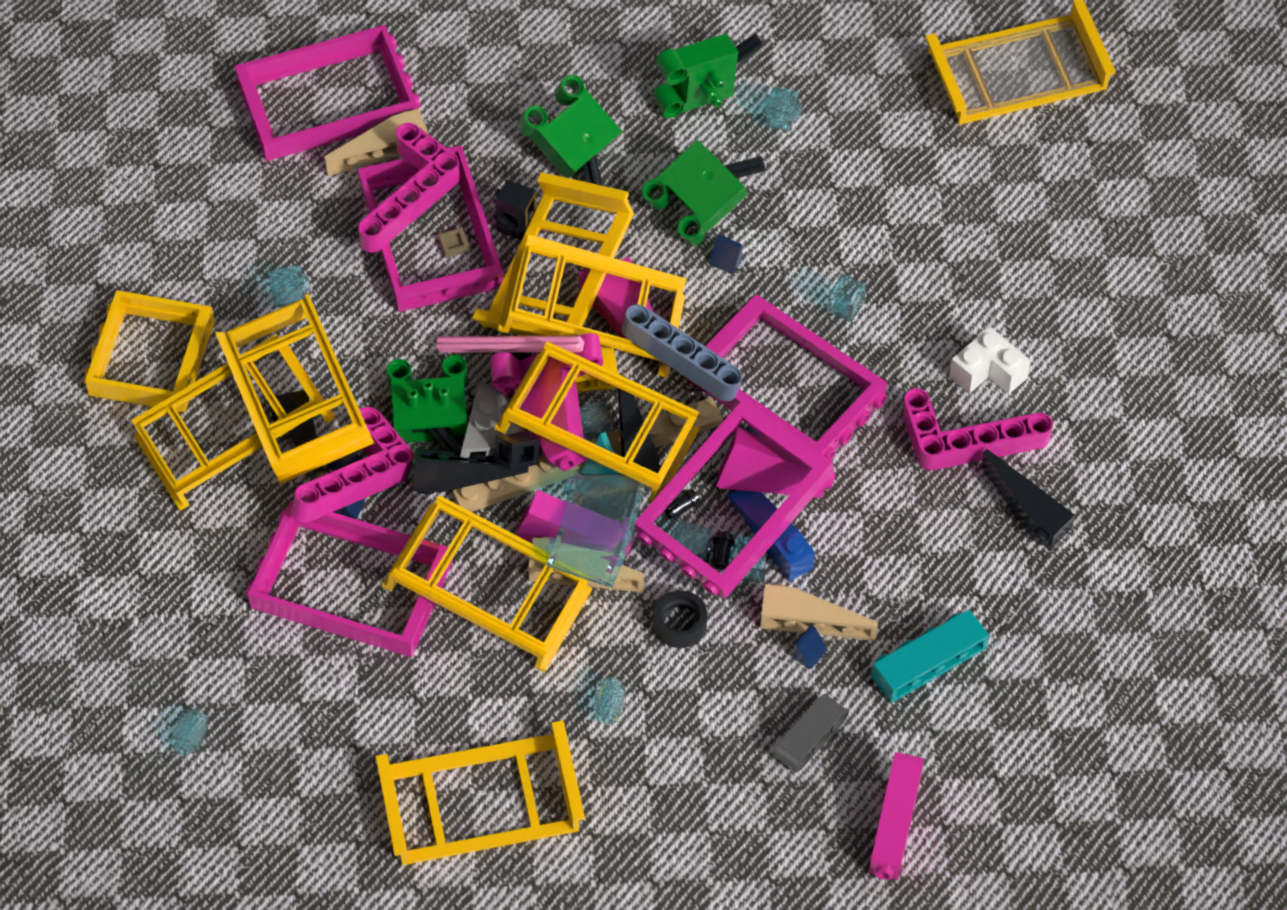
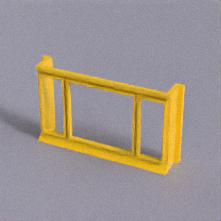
M541 172L537 182L544 195L518 248H524L528 234L538 236L540 229L602 243L598 254L614 258L634 215L627 200L629 193L619 189ZM554 200L616 214L607 235L545 220ZM515 256L489 311L477 308L472 317L473 320L479 321L485 329L489 327L498 330ZM591 269L574 307L556 304L554 313L569 317L567 323L583 326L607 273ZM521 295L518 305L545 311L547 301ZM514 320L509 330V333L521 336H568Z
M528 234L524 248H517L498 331L508 333L514 320L568 336H580L587 333L596 334L600 338L601 345L660 361L657 375L668 378L671 367L632 341L553 319L565 262L642 283L637 304L645 307L650 285L675 292L668 322L678 329L685 300L683 290L687 279ZM531 252L557 259L544 316L518 309Z
M306 294L303 299L229 331L215 332L265 453L280 484L374 443L309 294ZM305 318L308 319L310 325L241 355L238 351V347ZM314 334L340 394L269 424L244 364ZM345 404L353 423L281 453L274 436L275 433Z
M275 334L267 340L263 341L262 343L251 348L250 350L257 348L261 345H264L268 342H271L275 339H278L279 337L277 334ZM289 345L278 349V351L311 400L289 414H286L253 363L257 359L244 364L279 420L325 401ZM228 363L131 420L138 431L133 434L180 511L190 506L184 496L186 492L263 447L258 434L255 433L208 461L176 410L178 406L231 376L232 371ZM331 409L320 414L325 423L335 419ZM169 413L201 465L178 480L175 479L144 428ZM300 422L287 429L275 433V439L290 431L291 429L295 428L296 426L300 425L303 422Z
M546 341L541 353L537 354L495 426V430L505 434L513 422L652 487L649 502L651 503L675 477L700 428L695 426L699 411ZM549 356L572 366L543 418L540 419L521 410L520 407L547 363ZM580 371L654 404L624 458L550 424ZM661 409H664L687 421L657 474L634 463L633 460Z
M440 495L437 496L435 503L430 504L381 585V587L392 592L396 583H399L537 656L534 668L544 673L593 589L588 586L591 577L589 573ZM440 511H443L462 521L463 524L427 581L406 570V567ZM471 527L545 565L511 624L436 586ZM555 570L578 582L547 638L542 642L519 630V627L551 572Z
M564 721L552 722V734L391 765L389 764L388 754L376 756L394 855L401 856L402 865L578 832L579 820L585 819ZM554 750L569 820L540 825L525 755ZM516 757L531 827L446 843L432 773ZM423 775L436 845L407 851L394 780Z

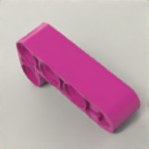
M592 333L580 335L584 339L583 351L572 353L602 366L603 356L599 336ZM507 352L492 355L489 359L492 385L502 394L512 399L514 390L519 387L537 354L521 361ZM549 356L538 378L559 367L569 373L572 366ZM580 371L577 377H579V376H581V375H583V374H586V373L583 372V371Z

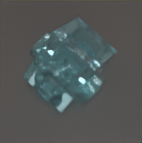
M772 88L770 97L765 96L762 112H766V127L792 131L794 121L799 119L802 104L798 103L799 92L786 88Z

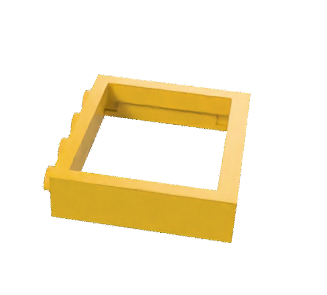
M116 290L113 301L107 305L106 322H102L99 328L100 339L98 345H94L92 348L90 368L85 369L86 376L83 383L87 386L89 396L154 407L196 381L215 323L212 307ZM125 314L194 325L173 391L103 379ZM189 400L178 406L176 410L185 413Z

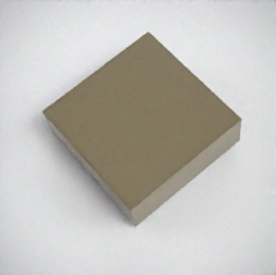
M463 227L437 234L445 259L471 252Z

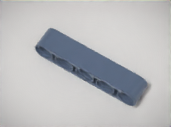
M635 304L627 309L622 325V333L627 339L722 401H731L736 397L742 381V373L736 366L645 306Z

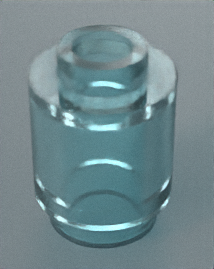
M605 678L597 683L593 712L595 713V719L601 723H616L622 715L626 688L618 679Z
M188 709L185 714H182L170 739L173 749L182 755L196 753L207 732L208 717L194 709Z

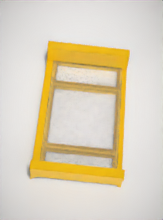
M1073 0L1070 15L940 45L936 33L925 36L929 46L928 54L932 56L958 118L959 125L1106 90L1110 75L1116 72L1084 0Z

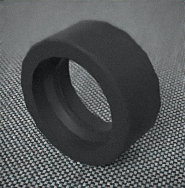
M676 590L668 592L659 598L654 606L653 628L656 636L662 643L674 648H686L695 645L706 633L708 611L705 603L698 595L689 591ZM683 607L692 610L696 614L697 624L690 630L674 631L664 624L663 616L670 609Z

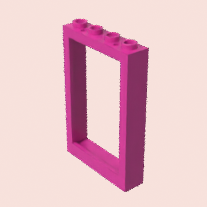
M385 25L234 66L237 84L266 161L360 136L393 115L421 108L417 92L412 93L411 91L413 84L410 74L403 71L405 64L402 54H397L395 51L397 49L395 37L393 34L388 33ZM372 53H381L399 98V104L281 137H274L256 85Z
M462 145L447 147V149L454 153L459 160V185L486 267L402 286L391 247L388 243L380 250L398 312L499 289L503 281V270ZM405 158L358 169L359 184L368 214L378 207L374 190L404 184L420 170Z
M756 294L705 347L723 358L762 319L864 388L865 391L816 442L740 389L733 400L722 401L688 378L687 380L731 411L745 398L827 459L832 460L838 447L841 444L846 445L850 441L853 431L858 426L863 427L866 424L870 413L875 408L879 409L883 406L887 399V382Z
M743 398L634 522L637 533L636 537L644 545H653L659 550L658 554L667 562L671 563L674 561L678 564L682 573L692 580L696 578L702 582L703 588L712 596L718 594L725 600L834 474L833 462ZM744 421L811 471L720 574L656 526L654 521L741 422Z
M291 500L287 510L283 509L280 514L277 532H273L269 538L266 556H261L257 565L258 573L255 580L251 579L248 583L246 596L249 598L250 608L413 657L435 605V602L421 595L418 596L402 636L269 595L299 527L396 556L400 555L411 537L404 533L333 512L310 522H300L291 514L293 500ZM423 539L411 560L431 566L426 578L428 581L448 547ZM453 559L436 586L442 588Z

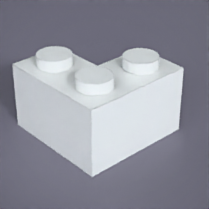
M989 327L952 358L949 377L969 394L987 378L991 379L1007 394H1010L1028 378L1031 360Z

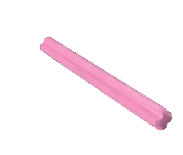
M439 336L436 349H439L440 352H541L546 341L569 352L583 351L584 339L581 336Z

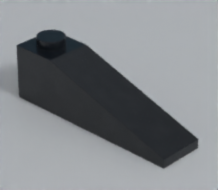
M617 388L621 454L624 458L642 427L644 419L634 395ZM648 433L633 462L658 474L662 465L659 464L658 452L650 433ZM623 474L626 483L624 492L652 491V487Z
M304 390L275 395L286 414L310 401ZM271 407V413L274 423L275 421L279 420V418L274 412L273 408ZM313 417L282 435L291 449L317 439ZM323 466L307 472L311 481L325 475Z
M415 448L413 491H419L421 494L426 495L434 494L435 492L442 493L528 473L529 467L510 471L495 462L494 456H485L484 453L470 452L468 458L460 457L461 451Z
M986 449L983 452L981 468L1031 538L1037 544L1044 545L1051 550L1072 529L1075 514L991 451Z

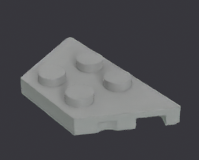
M479 381L460 455L463 458H468L470 452L484 451L485 456H494L496 434L501 433L495 430V426L511 398L483 381ZM512 422L506 433L501 434L508 435L525 431V428Z

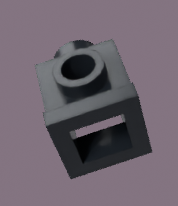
M528 431L508 435L496 434L495 462L510 471L538 465L540 438Z

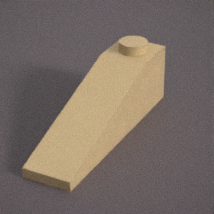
M420 110L404 111L393 115L324 156L327 175L331 176L401 157L398 153L396 142V129L399 125L413 123L428 134Z
M533 537V545L591 575L588 583L589 587L633 592L644 591V573L562 540H555L552 537ZM532 558L529 561V581L536 582L545 565ZM555 570L551 572L546 583L577 586L578 582Z
M765 584L761 629L804 633L809 626L813 625L820 635L876 641L877 621L794 587H787L784 584Z

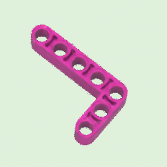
M403 123L396 129L397 150L403 158L420 171L359 223L360 245L366 252L373 253L381 250L459 182L458 157L413 123Z
M913 388L904 397L902 413L917 461L925 470H938L982 461L983 452L986 449L996 456L1002 457L1046 447L1050 441L1053 421L1044 413H1034L941 432L927 392L919 388ZM928 451H932V452H935V454H930V453H927V452H928Z
M372 407L360 409L374 442L363 448L369 457L297 487L291 508V514L296 520L300 522L313 521L408 479L414 453L377 409Z

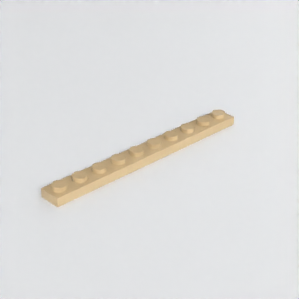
M712 397L687 405L699 411L695 425L700 428L699 433L720 426L723 422V418ZM671 412L658 415L649 431L655 447L657 448L676 441L687 420ZM620 429L606 433L613 452L622 457ZM596 437L589 439L587 441L594 444ZM546 455L538 457V465L529 466L528 473L452 490V494L457 505L473 512L582 474L581 471L586 461L563 472L550 462Z

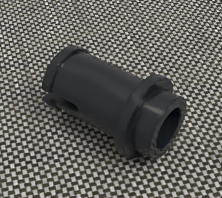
M694 489L683 490V494L674 499L664 510L666 515L670 513L668 518L671 521L676 520V518L691 508L694 510L698 508L701 500Z
M718 532L713 538L715 546L711 567L717 570H725L729 565L731 548L735 546V540L731 533Z

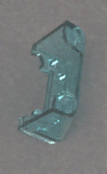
M575 474L573 479L568 477L563 490V494L567 495V503L556 538H549L545 553L549 554L546 566L613 588L631 541L646 485L624 474Z

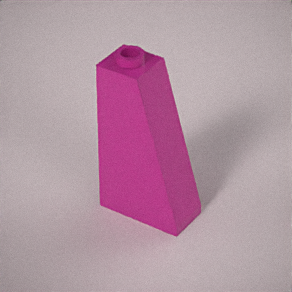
M630 257L621 259L622 261L632 263ZM591 269L578 272V288L580 292ZM607 273L592 306L619 337L627 339L622 333V325L627 309L631 305L638 303L641 283ZM647 298L646 308L653 312L652 307Z
M559 367L537 378L521 406L522 410L542 419L568 373ZM575 380L550 424L584 439ZM534 433L535 436L540 438V445L547 459L563 472L587 460L585 456Z
M737 427L718 470L716 487L790 495L811 470L766 437ZM835 473L814 497L821 498L825 489L832 487Z
M539 490L535 492L525 509L515 534L528 542H532L533 537H552L555 540L565 541L615 562H618L621 556L627 557L633 541L629 540L632 529Z
M898 752L894 753L869 874H874L879 879L899 880L919 791L924 758Z

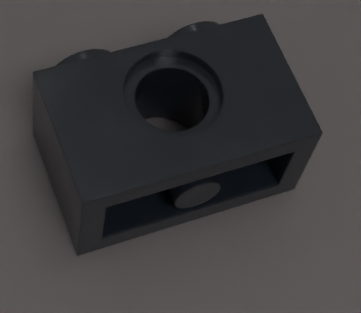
M506 180L502 189L498 188L493 198V204H496L494 219L497 220V232L522 240L537 209L536 190Z

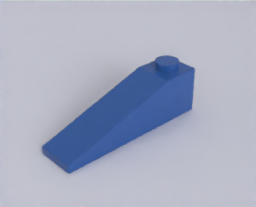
M737 490L728 495L729 500L754 534L761 529L778 509L762 492ZM791 523L767 550L789 582L813 569L815 555L809 543Z

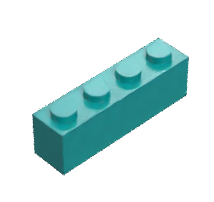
M970 609L961 614L959 612L955 613L944 624L928 628L921 637L914 641H905L893 653L889 655L885 653L879 656L873 663L871 677L890 703H893L987 649L989 634Z

